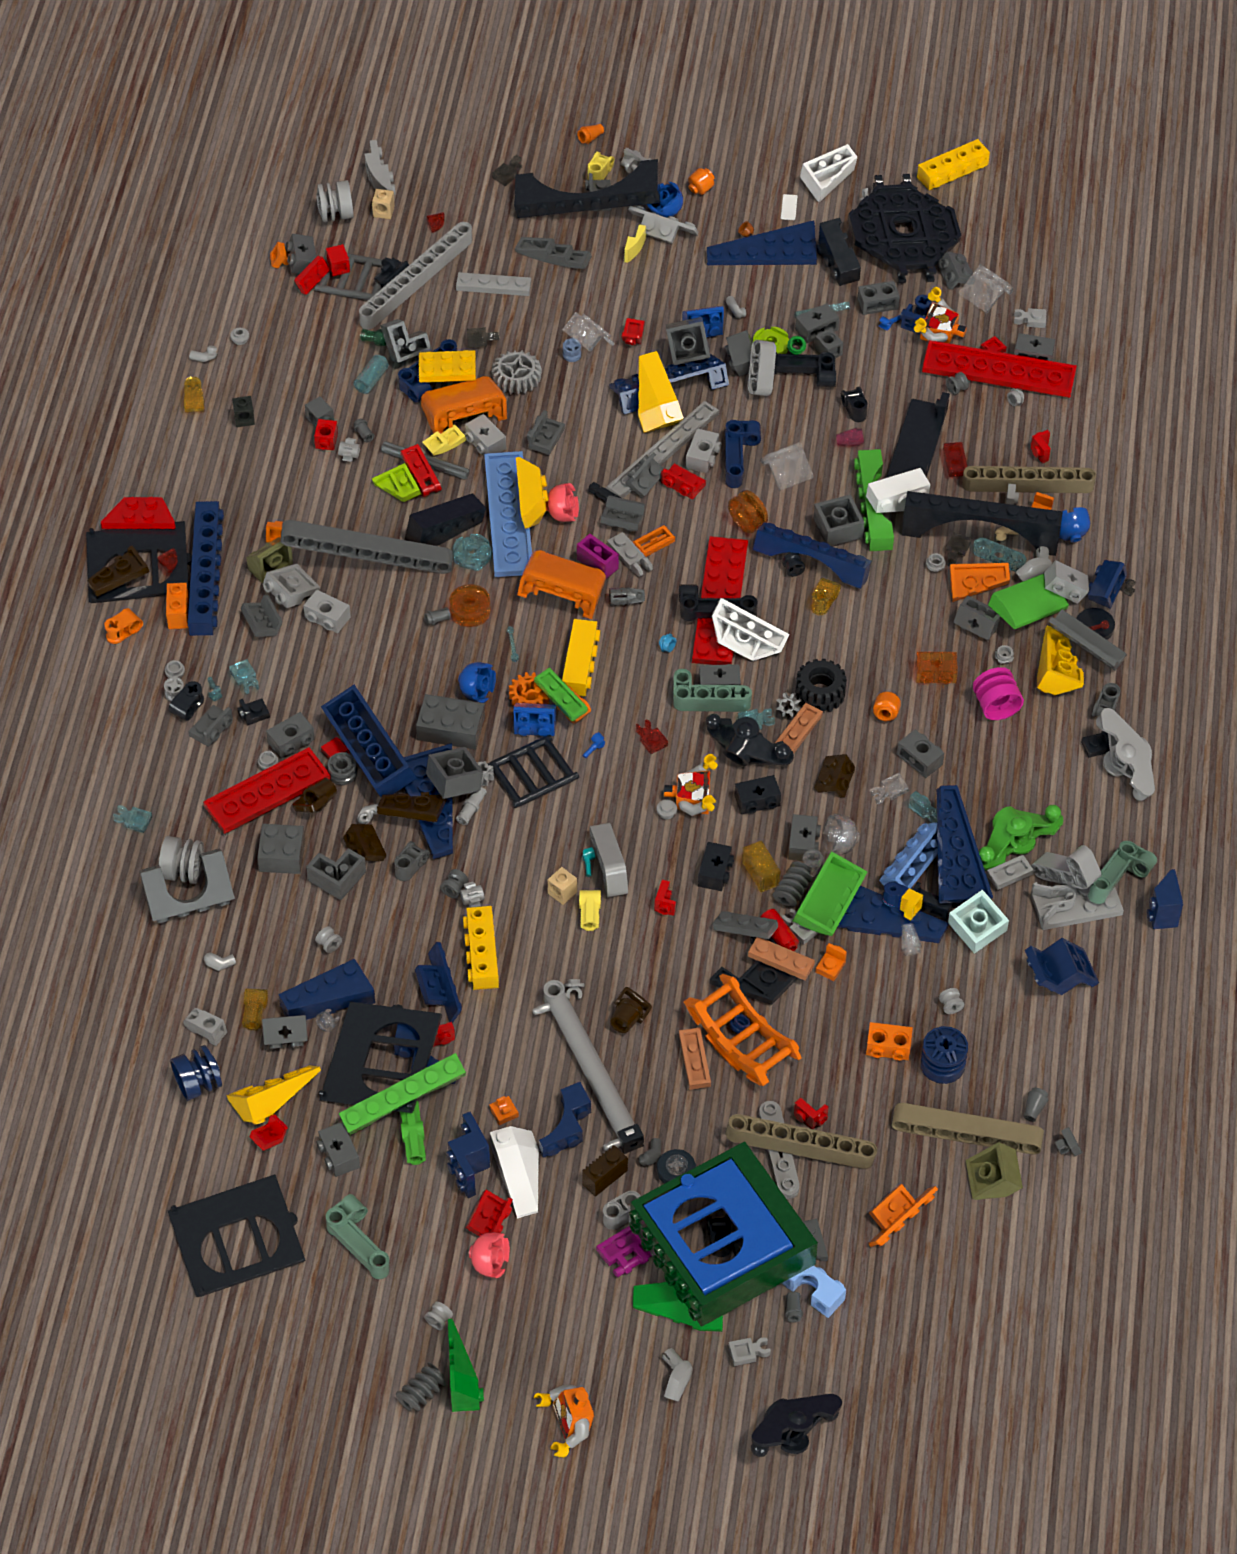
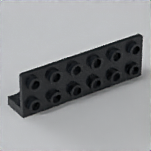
M942 392L941 398L937 399L936 403L911 399L886 478L921 468L927 478L948 411L950 393Z

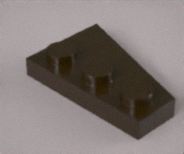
M132 545L127 548L128 552L126 554L117 556L112 565L103 567L87 580L89 587L96 596L150 572L147 564Z
M421 792V796H410L407 793L382 795L377 806V814L437 822L447 798L443 799L441 794L429 795V792Z

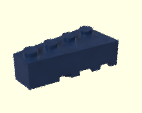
M355 958L278 994L280 1008L286 1017L306 1015V1020L316 1018L317 1015L323 1013H337L336 1010L348 1008L350 1002L376 1003L374 988Z

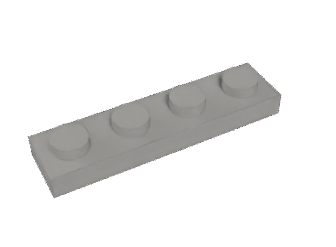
M458 272L456 291L529 296L531 288L530 277Z

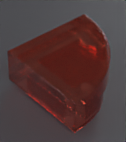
M444 212L427 216V222L432 233L443 227L445 223Z
M174 548L157 557L158 562L168 573L175 569L178 557Z

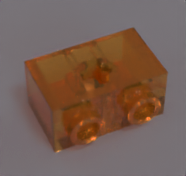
M917 652L915 661L916 683H956L958 673L957 652Z

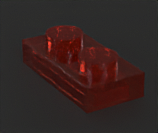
M943 443V452L949 477L963 476L964 469L968 467L963 443Z

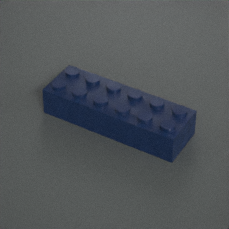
M355 684L321 706L380 797L382 795L394 794L417 779Z

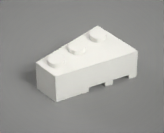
M847 144L803 163L800 178L816 200L820 202L854 171L857 156Z
M921 468L869 483L866 497L876 513L904 511L907 491L929 494L930 483Z

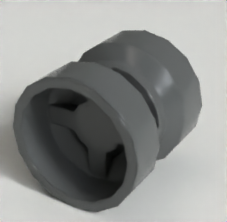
M453 869L448 875V880H444L440 887L442 892L448 897L458 898L461 888H464V884L468 883L469 879L462 871Z

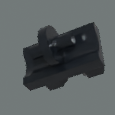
M385 257L381 261L383 266L381 272L374 277L376 283H381L383 287L386 286L409 266L408 261L401 262L395 258Z

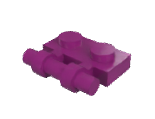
M629 1226L596 1246L597 1252L608 1266L616 1262L618 1263L619 1267L613 1270L617 1278L623 1274H629L634 1267L639 1264H645L652 1257L649 1251H643L640 1237L638 1234L634 1235ZM633 1252L636 1256L627 1261L624 1257Z

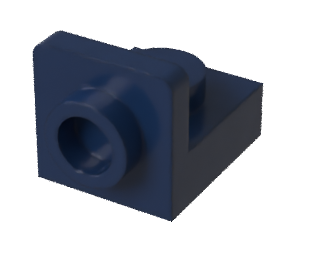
M909 304L900 314V320H902L901 328L917 333L914 331L915 321L919 318L925 320L926 317L913 313V305Z

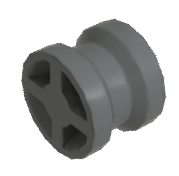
M962 372L956 373L955 377L951 376L946 379L947 388L953 395L958 394L960 390H967L969 388L968 379Z

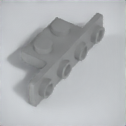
M638 205L635 207L629 206L628 210L631 214L643 217L641 225L646 226L647 236L673 244L678 229L695 235L699 233L693 223L685 222L684 224L678 222L679 220L672 216L666 218L654 212H647L645 208Z

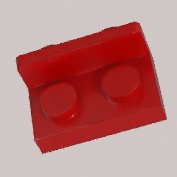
M675 463L669 470L664 468L661 471V483L692 500L706 486V480Z

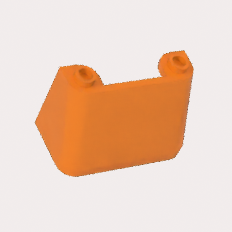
M487 376L477 378L474 381H465L427 391L421 397V407L433 434L437 431L442 434L447 426L449 428L453 427V420L487 412L488 417L495 415L498 421L507 419L506 397L492 378Z
M538 550L534 551L529 558L520 580L517 595L527 598L530 592H534V595H537L539 590L575 601V608H582L584 612L583 617L592 619L605 584L606 575L598 568H592Z

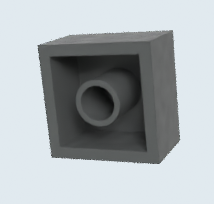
M702 317L666 324L674 365L710 358Z
M851 494L814 504L813 519L825 543L833 546L863 538L864 521Z
M466 747L428 755L426 774L443 799L481 790L483 770Z
M262 824L257 857L259 872L301 874L305 847L304 826Z

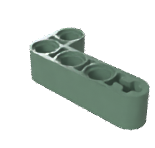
M678 669L674 673L673 705L679 711L744 712L751 708L752 690L748 686L692 685V675L689 670Z

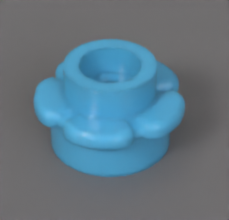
M666 634L660 638L659 646L662 652H671L675 648L677 640L672 634Z

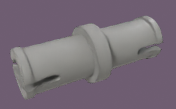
M481 787L480 791L472 792L469 799L464 801V807L456 817L460 824L467 825L474 812H477L480 808L479 804L487 794L483 787Z

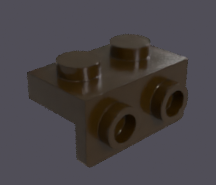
M847 754L825 757L814 787L818 793L836 791L840 798H845L851 778L855 772V765Z
M351 824L343 836L347 848L364 857L365 862L384 861L387 856L372 824Z

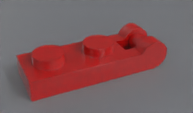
M416 444L401 450L400 454L418 485L422 497L429 496L431 492L441 491V485L420 446ZM430 481L431 485L426 486L425 482Z

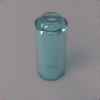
M374 355L354 380V386L359 392L368 394L389 367L387 359L381 355Z

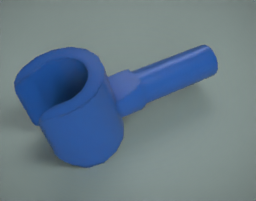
M900 315L891 319H887L884 316L881 317L880 322L882 323L879 327L889 330L894 322L900 320Z
M598 732L592 736L593 744L583 754L584 758H587L597 748L604 747L605 741L601 733Z

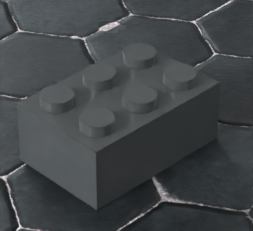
M425 694L416 724L417 740L444 745L452 743V746L476 750L485 720L484 703Z

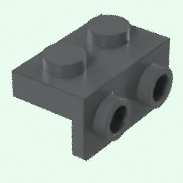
M947 251L937 265L948 288L953 290L958 283L973 286L976 279L966 261V257L960 253Z
M543 410L542 414L537 416L533 429L528 431L527 440H529V448L550 455L565 430V424L549 419L548 411Z
M608 496L600 523L611 527L625 528L628 531H638L644 519L645 504Z
M264 595L260 603L242 604L241 611L255 637L277 635L282 626V619L268 595Z

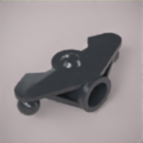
M710 714L706 718L707 730L724 748V755L739 765H789L794 760V753L790 747L783 741L772 744L765 739L762 733L759 732L758 723L753 718L742 717L736 720L734 724L730 718H720L717 714Z
M823 1394L789 1400L784 1398L777 1400L768 1408L763 1421L752 1433L751 1452L757 1457H764L768 1453L769 1447L781 1445V1449L787 1453H803L809 1446L807 1434L822 1418L827 1421H834L842 1407V1399L835 1394Z

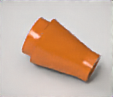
M601 124L581 127L577 132L579 141L583 144H589L604 133V127Z

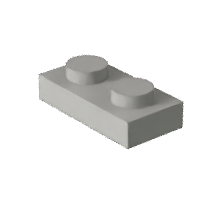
M1021 855L987 870V876L995 888L999 890L1033 875L1034 870L1024 855Z

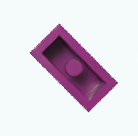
M592 534L587 535L577 544V560L586 566L602 570L606 575V579L619 569V554Z

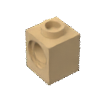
M375 190L372 200L373 217L391 219L395 207L394 191Z
M563 867L547 879L548 894L562 905L577 893V878Z

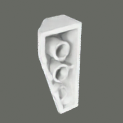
M509 1126L490 1132V1146L507 1193L513 1199L511 1204L516 1217L521 1218L538 1213L539 1149L532 1131Z

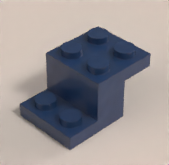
M1064 938L1059 939L1043 951L1033 946L1025 949L1028 957L1026 959L1027 963L1035 973V981L1039 986H1044L1051 992L1054 991L1063 995L1079 983H1085L1091 987L1099 983L1084 948Z
M467 1112L462 1115L463 1124H461V1129L464 1135L448 1142L446 1156L449 1160L447 1163L448 1170L451 1175L455 1174L458 1179L456 1183L460 1192H465L467 1198H471L476 1195L475 1174L490 1168L489 1144L472 1113Z

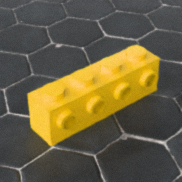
M976 139L918 164L917 178L928 190L940 187L945 183L954 181L961 176L987 166L990 152L979 139Z
M574 619L562 681L579 696H586L587 688L591 689L592 685L590 673H594L595 661L592 660L593 657H597L598 645L595 644L596 641H600L601 630H597V621Z
M492 906L467 908V916H463L464 929H468V934H464L465 947L470 946V951L466 952L467 964H471L472 968L468 969V981L473 982V990L499 988Z

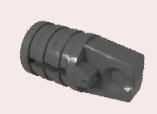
M629 587L609 588L610 606L630 605L645 601L644 589ZM626 595V597L614 598V596Z

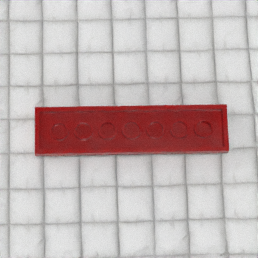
M929 340L922 372L955 377L956 373L962 372L971 381L1070 398L1077 365Z
M709 537L701 598H741L748 540ZM698 618L692 663L706 665L732 664L734 651L717 642L712 618Z

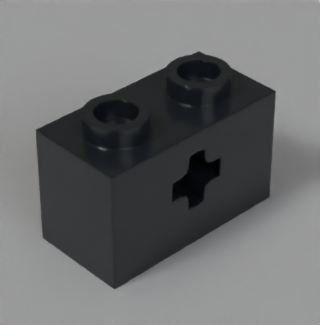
M775 775L735 783L734 796L741 815L781 806V792Z
M707 842L698 874V887L722 891L724 884H728L730 878L728 869L733 867L735 855H732V846Z

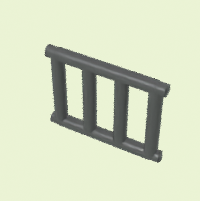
M347 253L350 262V272L354 262L364 264L355 290L344 289L350 272L341 275L337 287L326 286L331 271L314 288L315 291L368 301L383 287L381 283H376L372 294L362 292L371 266L383 267L381 264L382 259Z

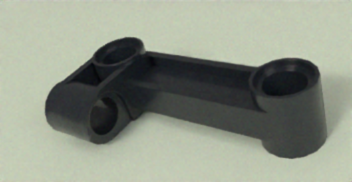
M776 352L774 374H817V387H836L835 356L832 353L823 352L820 355L778 354Z
M679 584L681 618L685 621H694L696 618H712L720 598H699V586L697 584ZM745 595L742 598H722L757 617L758 601L756 597Z

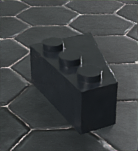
M840 217L820 223L819 240L816 248L818 254L822 255L825 266L831 270L832 278L836 279L839 286L860 280L861 266L853 247L849 248L845 239H848L847 233H842Z

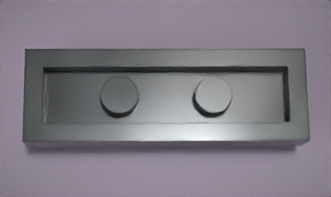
M722 911L712 923L714 930L764 939H770L778 928L777 920Z

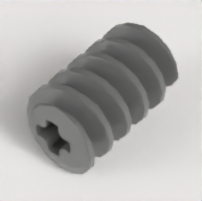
M799 861L792 862L779 885L775 888V892L772 893L773 898L783 905L795 907L797 901L800 900L801 895L804 894L805 889L808 887V883L812 881L809 867Z
M428 1362V1367L424 1366L421 1369L422 1373H416L415 1379L409 1380V1385H404L402 1391L396 1392L398 1401L409 1411L412 1409L420 1411L421 1408L418 1403L426 1405L425 1396L430 1399L434 1398L431 1390L439 1393L438 1384L444 1387L447 1385L442 1373L430 1362Z

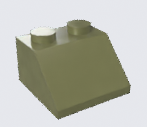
M281 537L268 542L265 546L246 557L248 570L261 583L264 582L266 572L293 564L292 548L283 545Z
M998 1142L966 1160L972 1199L1007 1197L1023 1188L1016 1150Z

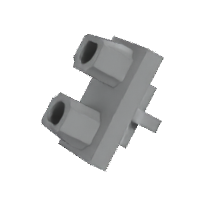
M625 148L624 157L620 165L625 167L626 172L631 173L639 166L640 161L652 159L644 158L636 150L632 151L629 148Z

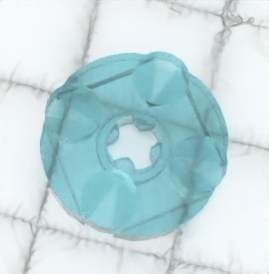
M469 534L470 537L463 538L462 536L458 538L453 545L454 562L474 571L481 570L492 557V549L488 539L478 534ZM473 549L476 550V553H469V552H468V551H472Z

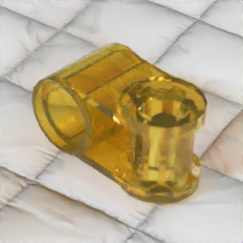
M189 377L184 382L185 413L204 412L201 380L197 377Z
M823 577L819 580L817 587L812 593L813 603L811 610L814 614L824 615L828 612L839 595L841 584Z

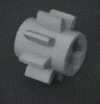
M347 438L345 442L341 441L338 455L343 456L342 460L352 462L353 458L358 459L360 444H356V439Z
M787 692L783 693L784 699L778 698L776 700L780 703L776 710H781L783 717L787 713L793 717L795 716L794 710L800 711L801 709L798 707L801 699L797 700L795 693L788 696ZM791 701L790 705L793 707L788 709L786 702Z
M486 761L477 762L483 770L481 786H488L489 780H494L493 766H488Z
M474 882L464 884L465 889L460 890L463 904H469V907L481 906L480 901L485 900L481 885L476 886Z

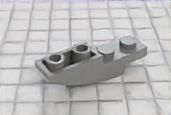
M370 140V153L364 154L369 180L375 190L394 191V195H396L395 185L391 184V182H394L393 172L389 171L388 164L384 165L383 159L380 160L382 158V149L378 147L377 140Z

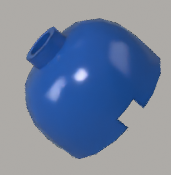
M669 182V184L664 185L661 183L660 203L647 205L651 212L666 218L669 216L673 217L683 206V195L677 184Z
M1076 507L1073 508L1074 512L1070 513L1067 510L1063 511L1060 539L1075 543L1086 535L1091 524L1086 508Z
M474 662L467 665L460 673L458 678L460 690L467 699L484 703L489 699L485 698L489 691L493 693L496 683V672L491 669L493 667L491 664Z

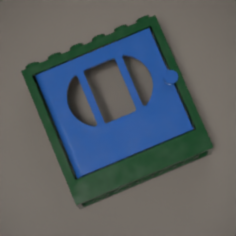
M745 1141L631 1201L629 1212V1227L634 1235L638 1234L644 1250L651 1253L655 1266L658 1269H662L668 1285H673L679 1301L682 1304H686L690 1317L693 1321L697 1320L701 1327L816 1265L818 1242ZM699 1197L710 1198L716 1201L675 1224L673 1223L674 1213L684 1202ZM723 1208L738 1230L704 1249L692 1253L678 1231ZM743 1238L742 1248L732 1260L722 1264H707L699 1261L737 1239Z

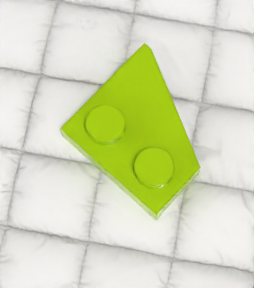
M405 463L372 478L375 486L403 502L421 494Z

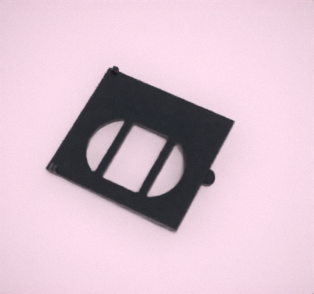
M185 521L175 522V529H109L94 531L93 528H90L89 532H86L88 579L103 567H106L114 557L126 554L128 552L127 548L132 545L138 553L151 551L153 584L126 588L125 583L119 588H114L99 596H96L88 585L89 602L102 603L167 595V583H187L189 593L188 565L192 563V555L187 553ZM158 551L164 552L173 561L172 573L162 583H159Z
M350 1002L323 1090L319 1091L320 1100L356 1105L379 1093L370 1089L364 1083V1075L402 1081L427 1068L442 1014L404 1009L402 1005L388 1007ZM404 1024L415 1029L419 1034L420 1040L376 1034L389 1025ZM372 1043L418 1048L411 1073L364 1068ZM417 1099L408 1102L394 1111L413 1113Z
M275 1174L179 1207L173 1205L170 1210H167L196 1297H202L306 1261L294 1228L298 1218L293 1212L289 1213ZM256 1216L268 1219L279 1231V1246L272 1257L268 1256L255 1219ZM248 1219L262 1261L232 1270L219 1228ZM210 1232L214 1235L226 1271L225 1273L211 1269L202 1258V1244Z

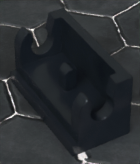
M916 882L912 890L923 895L922 907L919 911L947 921L955 903L939 904V896L922 890L920 887L921 883Z

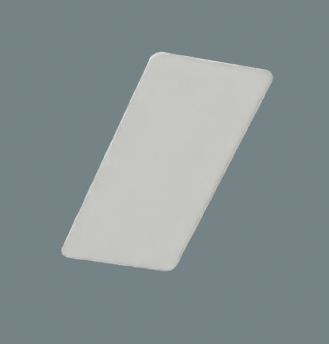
M783 195L781 219L795 220L797 195Z

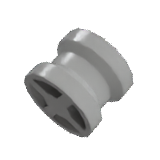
M171 677L164 683L165 697L170 702L184 688V683L180 678Z
M330 926L323 928L315 939L319 945H323V949L327 953L334 952L342 943V938L338 934H334V930Z
M957 988L947 989L939 995V1000L944 1004L943 1009L946 1014L957 1013L965 1005L963 1000L959 998L960 993Z
M435 1302L432 1305L431 1312H427L424 1318L433 1328L442 1330L445 1327L446 1320L451 1319L453 1313L443 1303Z

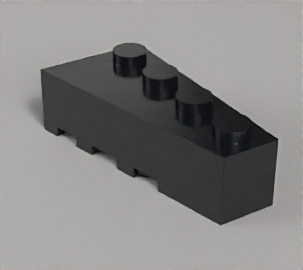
M472 493L410 514L404 540L439 546L483 522L486 507Z

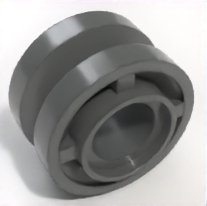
M340 752L330 757L328 760L330 780L338 785H346L355 780L357 776L356 760L351 754Z

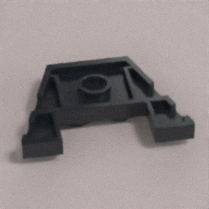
M751 936L750 943L753 944L757 937ZM771 938L765 939L776 944V942ZM756 961L740 978L724 967H721L710 978V984L722 987L723 983L719 976L721 974L732 976L739 982V988L744 996L772 1005L798 977Z

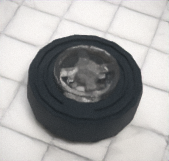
M669 1150L659 1158L657 1174L659 1179L665 1184L695 1168L696 1163L694 1158L684 1150Z

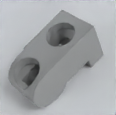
M194 1008L183 1021L188 1030L207 1038L209 1043L215 1046L227 1033L223 1019L198 1008Z

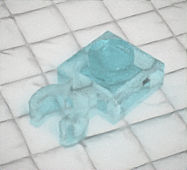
M247 659L229 666L231 675L238 685L243 684L245 693H250L249 686L251 685L255 686L257 690L259 689L258 680L255 679L256 673Z
M754 709L737 714L738 719L750 717L756 720L759 730L762 729V724L767 726L775 724V717L767 718L772 716V709H765L762 713H758V710Z
M917 791L913 792L910 795L909 808L925 819L927 817L931 823H936L937 808L931 806V802L926 796L919 794Z
M122 805L117 807L118 812L122 814H113L115 822H124L126 828L142 833L145 832L152 819V812L132 807L131 811H128Z

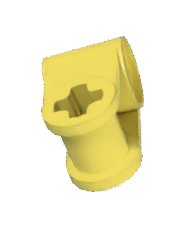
M597 151L588 163L587 180H589V173L593 174V180H604L612 170L615 158L613 156L601 155Z

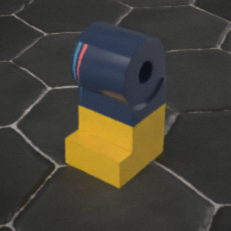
M889 882L884 886L882 899L885 905L896 907L904 912L905 918L912 920L922 907L923 895L899 883Z

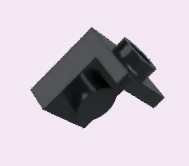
M243 698L239 700L240 707L237 708L240 718L245 719L247 725L270 718V713L262 698L245 704Z
M1101 731L1099 734L1082 737L1081 743L1088 758L1103 755L1110 751L1108 733Z

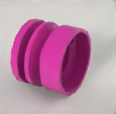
M1005 667L989 669L979 675L973 682V690L980 702L985 717L990 720L1006 719L1017 713L1024 703L1012 672Z

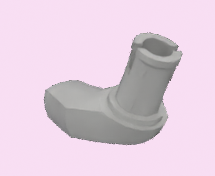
M1041 546L1040 549L1037 548V558L1029 560L1016 571V574L1022 581L1044 574L1051 566L1052 562L1049 559V549L1047 547Z
M670 1348L662 1355V1359L673 1369L664 1397L679 1401L691 1378L693 1368L689 1361H683L675 1350Z

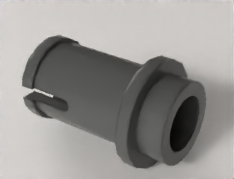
M360 418L354 422V430L360 434L364 442L368 443L374 439L375 435L367 426V421Z
M448 607L436 611H427L424 614L427 625L431 624V626H434L437 622L451 619V614Z
M789 1292L786 1295L787 1311L785 1316L790 1322H798L803 1316L800 1306L801 1295L798 1292Z

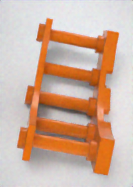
M721 974L719 977L723 983L722 987L703 1000L689 997L684 1001V1004L697 1025L701 1023L708 1034L705 1037L715 1050L735 1070L740 1071L742 1069L747 1073V1079L760 1086H764L769 1082L766 1074L767 1070L786 1056L797 1060L802 1058L798 1051L799 1046L793 1039H789L777 1032L762 1015L755 1011L740 990V985L736 978ZM726 993H729L736 1006L716 1021L712 1020L706 1011L707 1007ZM742 1012L750 1020L751 1025L732 1039H727L720 1031V1028ZM758 1031L766 1041L746 1055L735 1047ZM773 1046L780 1050L762 1064L753 1061Z

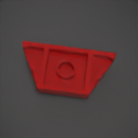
M124 497L101 521L102 529L176 528L175 521L162 497Z

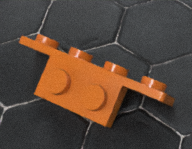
M902 1184L898 1185L869 1212L882 1229L868 1243L869 1246L879 1245L880 1247L890 1239L888 1236L893 1231L896 1233L905 1225L903 1221L908 1217L909 1219L913 1218L920 1212L918 1208L922 1204L926 1205L935 1198L933 1194L938 1188L936 1186L928 1188L914 1200Z

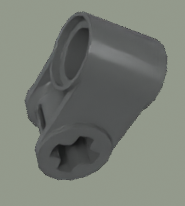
M1107 683L1103 686L1100 696L1094 705L1092 717L1100 716L1101 711L1105 708L1113 709L1116 712L1121 691L1117 684Z
M410 841L394 860L395 877L400 881L410 880L420 867L427 862L430 851L427 849L423 850L417 847L415 842Z

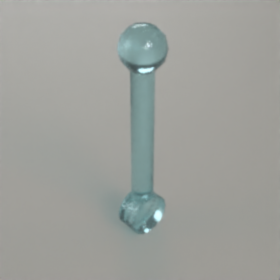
M510 626L507 628V632L510 636L512 649L511 660L517 662L519 655L516 654L514 628Z

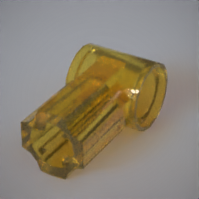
M245 988V1009L242 1024L248 1030L256 1031L261 1028L264 1008L267 1007L268 1001L267 989Z

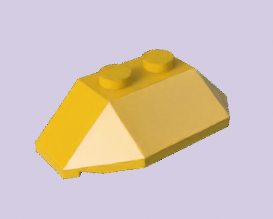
M516 457L521 518L526 529L539 524L546 511V502L549 501V497L544 487L547 486V479L545 475L541 474L539 467L521 457Z

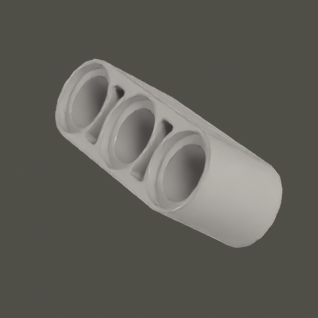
M755 340L752 343L748 377V391L752 395L769 396L772 393L776 358V345L774 342Z

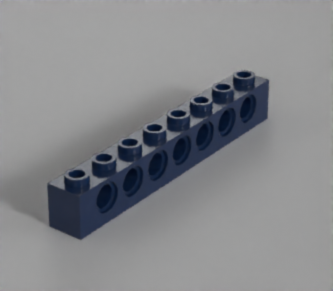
M219 501L196 502L188 612L190 636L213 635L214 627L218 625L215 612H218L216 596H219V585H216V583L220 581V569H217V566H221V554H218V551H222V539H219V536H223V525L220 524V521L224 520V511L220 509Z

